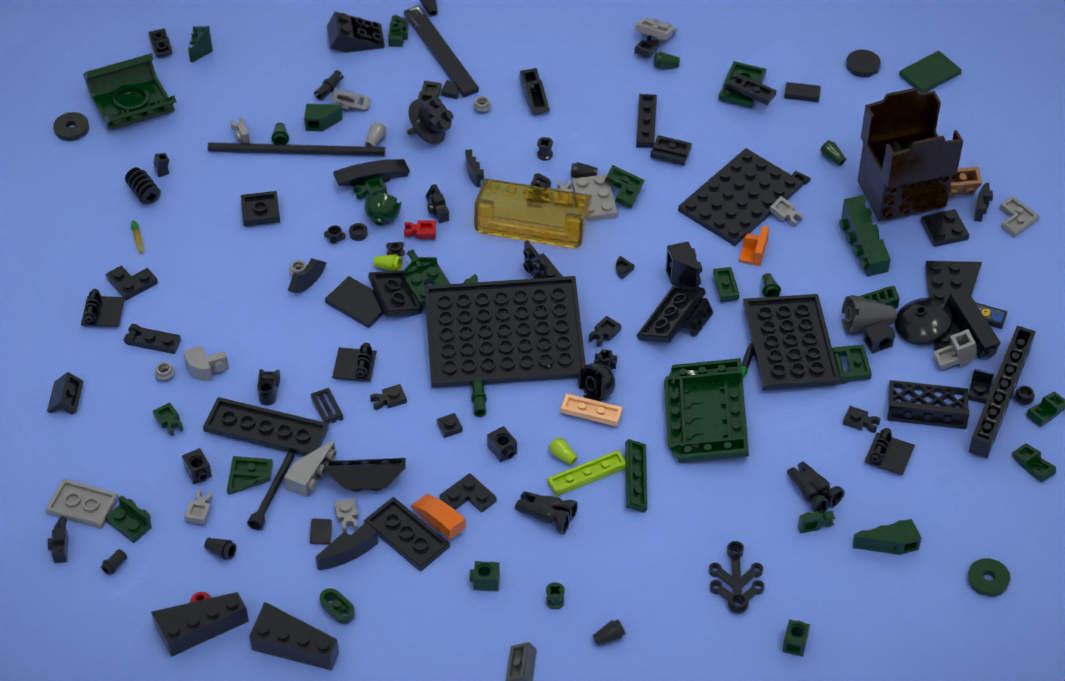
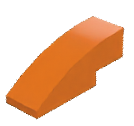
M425 494L411 504V508L437 532L440 530L449 539H452L466 529L465 518L448 504L434 496Z

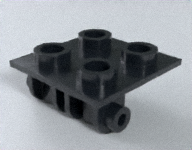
M92 289L89 292V296H87L81 326L119 327L125 297L101 296L98 289Z
M367 342L363 343L360 349L339 347L332 378L371 382L377 351L372 350L371 345Z
M884 428L880 433L877 432L864 463L903 475L915 445L893 438L891 430Z

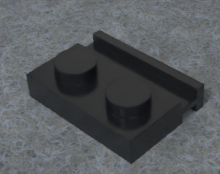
M658 135L650 157L685 165V161L692 149V143Z

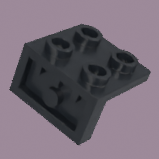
M529 241L524 242L523 266L525 271L533 276V279L563 277L544 253L539 255Z

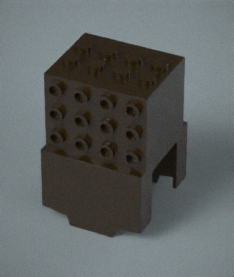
M917 88L887 93L883 100L865 105L861 131L863 147L857 181L878 221L947 207L952 176L957 174L963 140L957 130H954L952 140L945 141L944 136H938L936 127L941 101L935 91L918 93ZM894 142H898L904 150L894 153L891 147ZM912 143L910 148L906 149L908 144ZM883 158H884L883 169H882V167H881V165H880V162H881V161L883 160Z

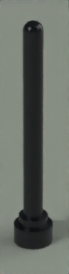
M293 452L287 453L258 511L250 515L247 521L250 528L254 530H261L265 524L264 515L294 459Z

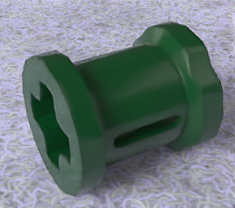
M553 582L546 587V605L551 609H560L564 605L565 589L562 584Z

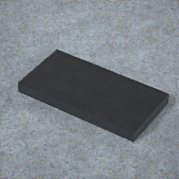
M672 286L638 332V339L670 343L706 294L704 288Z
M392 497L364 520V523L377 531L378 537L420 572L450 548V543L395 497Z

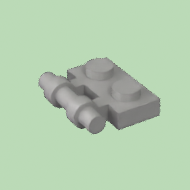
M655 18L642 19L635 26V30L641 34L654 36L661 41L667 40L672 34L677 32L676 27L669 23L658 22Z

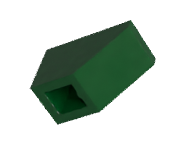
M306 104L304 115L305 131H325L343 119L342 105Z

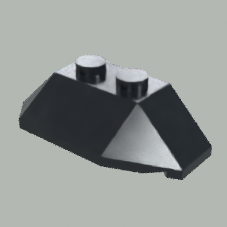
M406 458L325 461L324 471L344 489H350L354 492L361 491L362 489L379 491L387 488L406 468Z

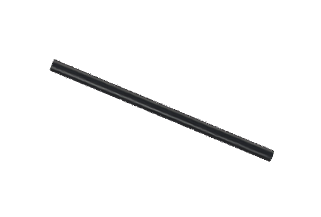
M208 142V151L385 156V147Z

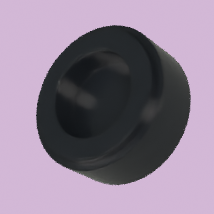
M355 223L349 228V236L355 241L364 240L368 235L367 227L362 223Z

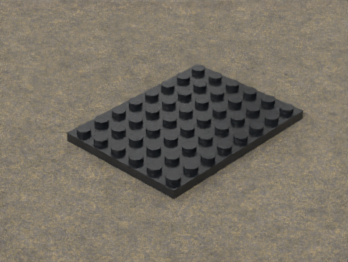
M575 276L424 286L432 388L472 385L471 383L474 380H482L484 384L577 378L580 369L586 365Z

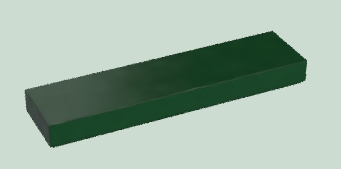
M628 439L625 442L626 508L644 513L647 510L646 444Z

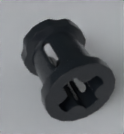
M549 137L538 139L537 146L539 150L537 157L540 160L547 161L553 157L551 150L553 145L552 139Z

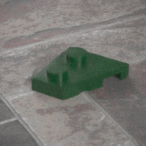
M233 456L227 493L233 494L270 481L274 463L273 459Z

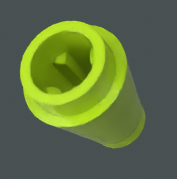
M397 254L375 256L374 258L375 267L388 271H400L402 269L403 260Z
M557 437L548 447L552 455L568 463L570 466L578 459V456L565 439Z

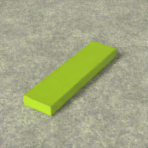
M617 450L548 477L547 483L557 497L624 470L625 459L620 451Z

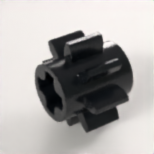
M602 349L599 354L595 353L594 363L605 364L611 370L616 369L617 355H613L612 350Z

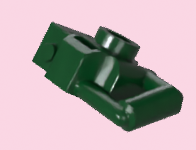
M395 14L391 17L388 44L389 47H402L404 40H408V21Z

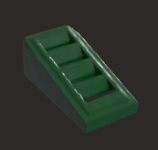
M889 286L859 296L893 306L894 309L898 308L899 296L895 286Z

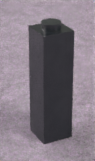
M964 289L951 293L945 304L950 308L952 317L960 330L965 331L969 329L976 343L977 357L982 358L995 355L1001 342L968 290Z

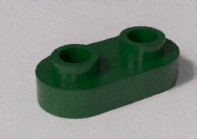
M333 588L322 591L320 594V604L337 622L349 623L354 619L355 610L353 604L339 591Z

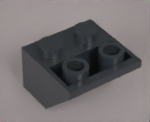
M689 241L668 245L666 273L671 284L674 286L699 287L701 285L700 273L702 272V265L696 259L695 249L691 248Z

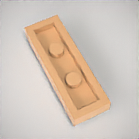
M567 393L561 406V413L616 427L623 412V407Z

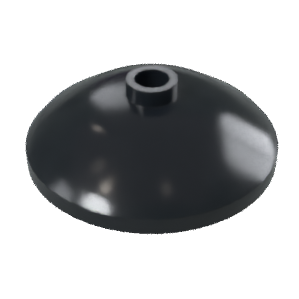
M919 298L905 304L898 311L895 328L898 335L909 343L928 344L941 339L948 333L952 326L953 317L950 308L944 302L935 298Z

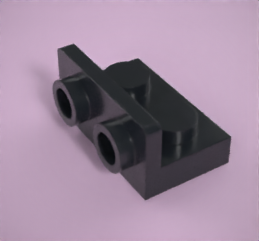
M707 298L700 300L681 326V328H688L691 336H696L713 314Z

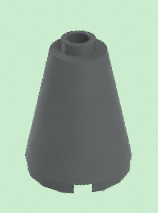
M846 296L842 305L841 313H845L842 325L847 333L864 331L866 327L884 321L888 325H892L897 319V312L893 306L859 296Z

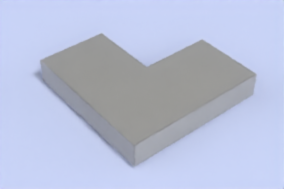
M1013 196L1000 204L999 207L1002 212L1010 217L1001 224V229L1014 238L1039 221L1040 216Z

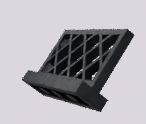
M889 381L888 421L967 429L969 418L967 388ZM893 387L901 388L904 391L899 393L895 389H893ZM921 390L923 393L918 395L914 391ZM934 392H940L943 395L938 397ZM909 394L913 398L908 400L904 396ZM954 394H958V395H963V397L960 398V399H957V398H956L955 396H953V395H954ZM929 396L932 399V401L928 403L923 398ZM948 398L952 403L948 405L943 400Z

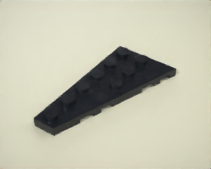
M926 261L928 298H935L946 303L951 293L967 289L972 296L982 262ZM954 318L948 333L941 339L933 342L934 351L950 346V336L960 332V328Z

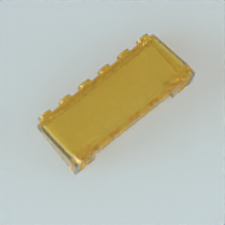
M485 178L475 201L474 227L481 234L578 248L581 246L584 238L592 195Z

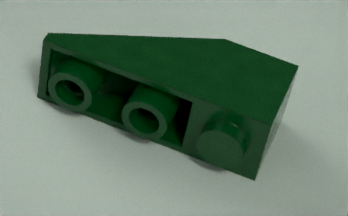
M912 519L899 520L886 526L881 525L875 529L859 531L854 534L852 547L855 549L902 555L919 550L921 536Z

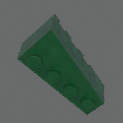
M865 195L844 199L839 226L846 234V240L848 244H851L854 256L858 257L861 269L869 277L889 272L891 259L883 239H879L877 224H872L871 209H866L865 206L867 199Z

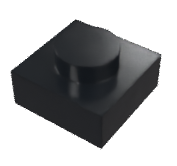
M455 413L437 419V425L444 438L463 432L462 425Z

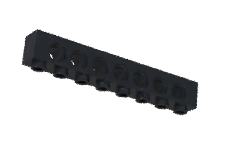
M1017 325L973 433L969 447L970 453L988 458L1028 358L1036 331Z

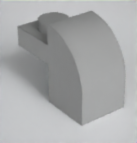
M969 329L951 335L950 346L933 351L941 370L957 364L961 368L974 359L977 349Z
M202 346L183 351L188 371L197 380L211 381L213 380L212 374L229 369L225 351L207 357Z

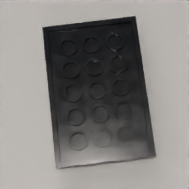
M745 148L678 206V211L733 246H736L744 239L747 233L750 234L772 214L769 208L779 197L782 196L788 200L802 187L803 182Z
M818 294L743 299V307L762 390L840 384V377Z

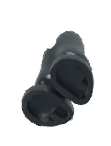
M804 461L798 464L799 471L795 467L787 470L788 476L797 485L805 500L812 503L811 509L813 512H820L822 514L827 511L828 506L831 508L835 507L844 497L845 491L840 486L830 488L829 481Z
M523 491L520 496L521 499L517 501L514 507L515 510L532 516L541 522L550 524L555 521L556 530L561 534H565L569 526V520L573 519L577 513L578 502L575 500L563 501L559 497L543 496Z

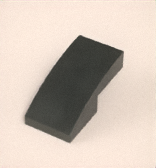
M424 81L418 99L428 101L431 98H439L442 88L441 83Z

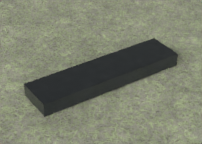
M639 94L636 147L653 148L657 101V95Z

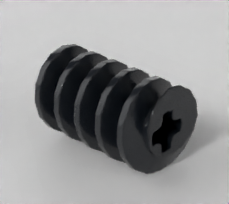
M134 167L125 175V182L141 203L150 204L160 197L161 190L145 170Z

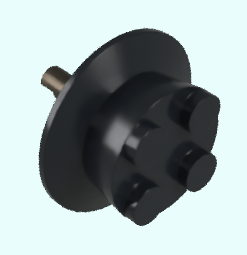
M438 97L431 98L428 101L414 100L408 110L409 119L413 127L407 130L408 135L417 133L427 143L437 145L444 140L445 131L450 129L453 114L450 110H447Z

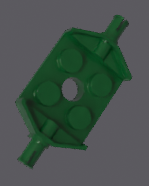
M411 249V251L407 252L411 262L403 270V277L421 306L426 307L424 285L427 283L446 285L450 284V282L439 267L437 257H418L415 251Z

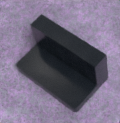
M69 372L57 379L53 385L47 412L52 413L56 409L61 408L70 414H74L77 411L84 381Z

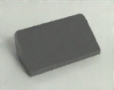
M530 642L511 646L506 681H533L537 650Z

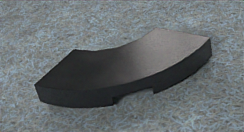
M311 258L304 270L293 274L288 291L299 293L307 290L318 280L327 262Z

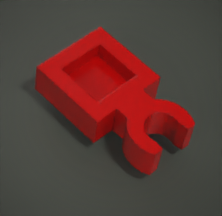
M418 220L417 224L405 222V229L409 230H404V236L412 237L417 235V239H435L436 220Z

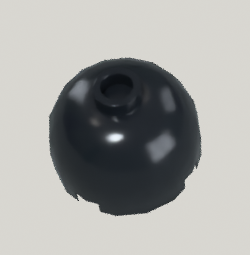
M591 363L580 369L578 386L586 393V395H583L584 398L602 401L610 397L615 390L614 374L605 364Z

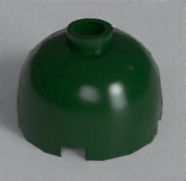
M369 193L366 196L364 210L365 214L374 224L383 226L393 222L398 217L402 203L401 201L398 203L397 198L389 194L377 193V196H372V193Z

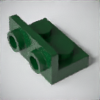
M121 495L118 498L120 505L105 516V520L135 543L152 528L151 516L146 510L139 509L133 500L126 499Z

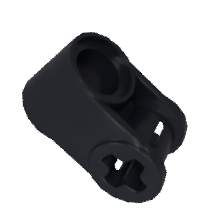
M259 370L257 389L259 402L262 405L268 406L275 403L280 385V370Z

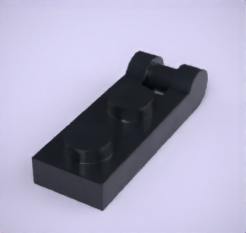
M737 73L731 77V81L725 84L727 91H735L765 105H768L776 96L775 89Z
M131 324L128 329L129 333L125 335L123 340L127 345L175 354L181 342V336Z

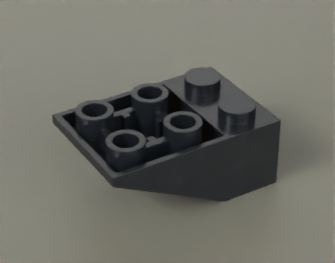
M335 11L327 25L330 49L348 53L383 49L385 47L382 27L377 22Z

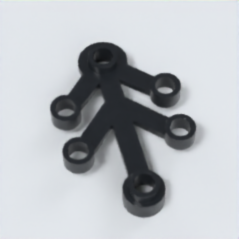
M732 541L727 546V555L731 558L732 576L722 569L719 563L714 562L709 566V574L711 576L720 577L733 588L732 594L722 586L721 581L713 580L710 583V592L720 594L728 601V608L734 613L745 612L749 606L748 601L755 594L759 595L764 592V583L760 580H755L752 583V587L742 594L743 586L754 577H760L763 574V566L760 563H753L751 568L741 576L740 558L743 556L744 546L739 541Z

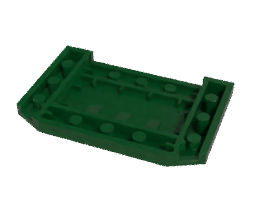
M741 358L672 365L671 373L664 380L667 444L677 461L681 463L749 456Z

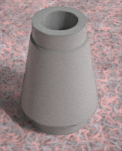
M375 122L370 126L365 142L366 147H375L386 135V127L383 124Z

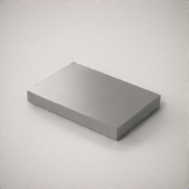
M63 479L45 511L46 514L59 518L64 516L67 520L102 529L106 523L105 516L113 510L119 495L114 492Z

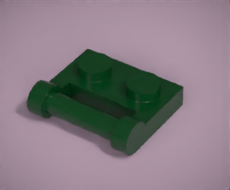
M864 345L832 348L840 377V384H844L847 381L871 379L872 373ZM841 356H846L849 372H844Z

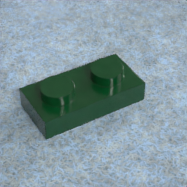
M732 267L713 269V277L720 302L738 300L739 291Z

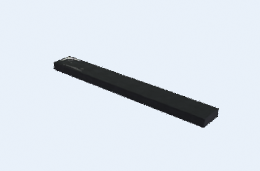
M420 6L404 10V16L451 81L457 86L461 95L466 97L479 92V87Z

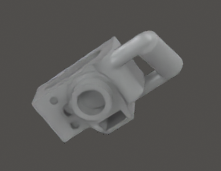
M334 88L332 101L341 103L344 109L353 107L368 110L370 98L338 88ZM359 99L363 100L362 105L358 104Z

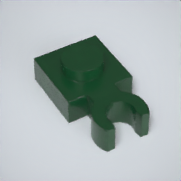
M380 176L364 181L363 186H353V192L356 193V199L359 200L369 193H372V196H377V193L387 194V188Z
M170 402L152 411L162 428L167 427L171 436L174 435L173 428H179L180 431H183L182 422L179 421V414Z
M827 511L820 515V512H808L799 515L798 529L800 534L820 530V526H833L834 513L833 511Z

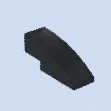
M537 68L521 70L519 79L532 114L549 112L548 101Z
M366 523L352 535L344 531L316 556L317 569L321 571L334 568L365 554L378 544L377 531Z

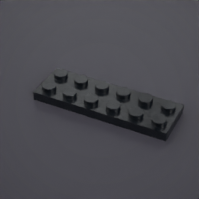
M217 397L203 425L204 432L306 456L320 448L329 425L325 422Z

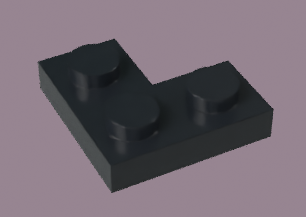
M121 265L106 273L107 280L122 297H125L126 301L158 284L157 278L148 268L131 276Z
M471 473L439 495L440 500L454 510L469 501L482 513L497 502V497Z

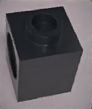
M884 321L866 327L863 341L873 354L893 347L895 332Z
M504 426L487 434V447L500 462L510 459L517 454V441Z
M201 448L182 455L184 468L193 484L203 482L212 477L210 464Z

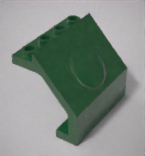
M152 53L83 73L90 98L109 130L175 111L173 106L176 103L175 95L169 97L158 80L152 63L154 60Z

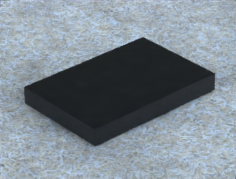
M403 270L369 272V281L386 317L421 314L422 308L404 279Z
M350 276L325 298L326 304L367 328H370L384 314L374 290Z

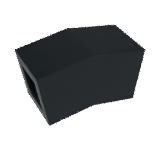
M166 153L155 154L153 164L158 177L169 174L168 165L170 160Z

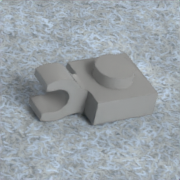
M239 118V123H234L233 120H230L231 128L235 131L238 142L250 143L249 133L243 118Z

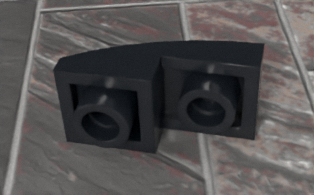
M165 28L148 32L156 57L173 53Z
M472 149L465 150L467 173L476 187H481L480 180H484V169H480V162H476V157H472Z
M985 183L979 192L974 221L982 222V217L987 212L989 201L993 200V190H990L989 183Z

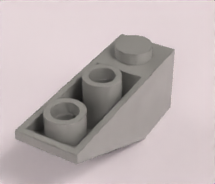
M334 441L328 442L292 464L284 476L287 490L304 497H308L310 492L315 490L317 481L326 473L324 471L325 461H334L337 451L335 450Z

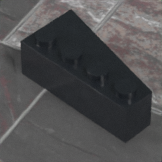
M238 592L151 612L154 626L171 657L249 622L246 606Z
M264 602L249 635L251 649L254 651L331 671L339 655L336 638Z

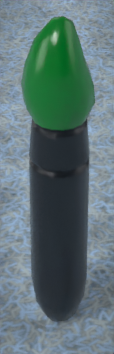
M752 343L748 345L741 364L743 378L747 374V369L754 353Z

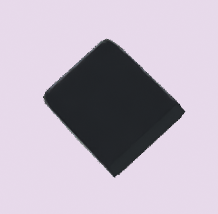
M311 519L310 544H331L333 530L331 519Z

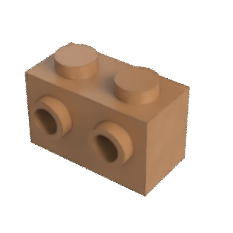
M958 168L957 174L952 176L949 196L961 193L966 195L975 193L982 184L979 168Z

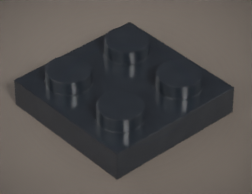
M277 191L241 195L244 226L280 222Z
M956 209L921 216L920 222L934 247L969 240V233Z

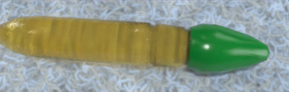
M132 220L131 229L138 252L143 254L145 248L139 231V225L135 220Z

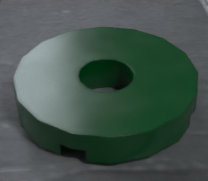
M983 558L976 560L970 566L968 583L978 594L995 597L1001 595L1008 588L1010 573L1000 561ZM990 575L994 580H986L983 576Z

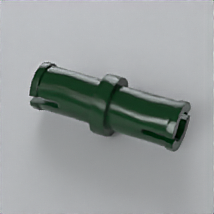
M474 380L471 383L473 391L471 401L474 403V415L482 417L486 415L485 402L487 401V396L484 393L483 381Z

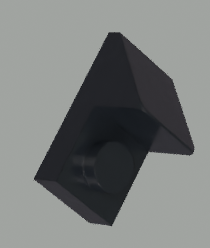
M974 368L968 400L986 404L993 372Z

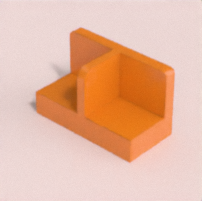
M762 226L760 235L746 234L743 239V248L739 262L761 266L770 227Z

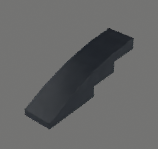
M389 159L352 165L334 171L333 175L338 186H363L364 181L380 176L383 181H390L391 176H408L410 170L404 159Z

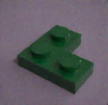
M612 165L605 179V182L620 188L615 202L630 209L645 181Z

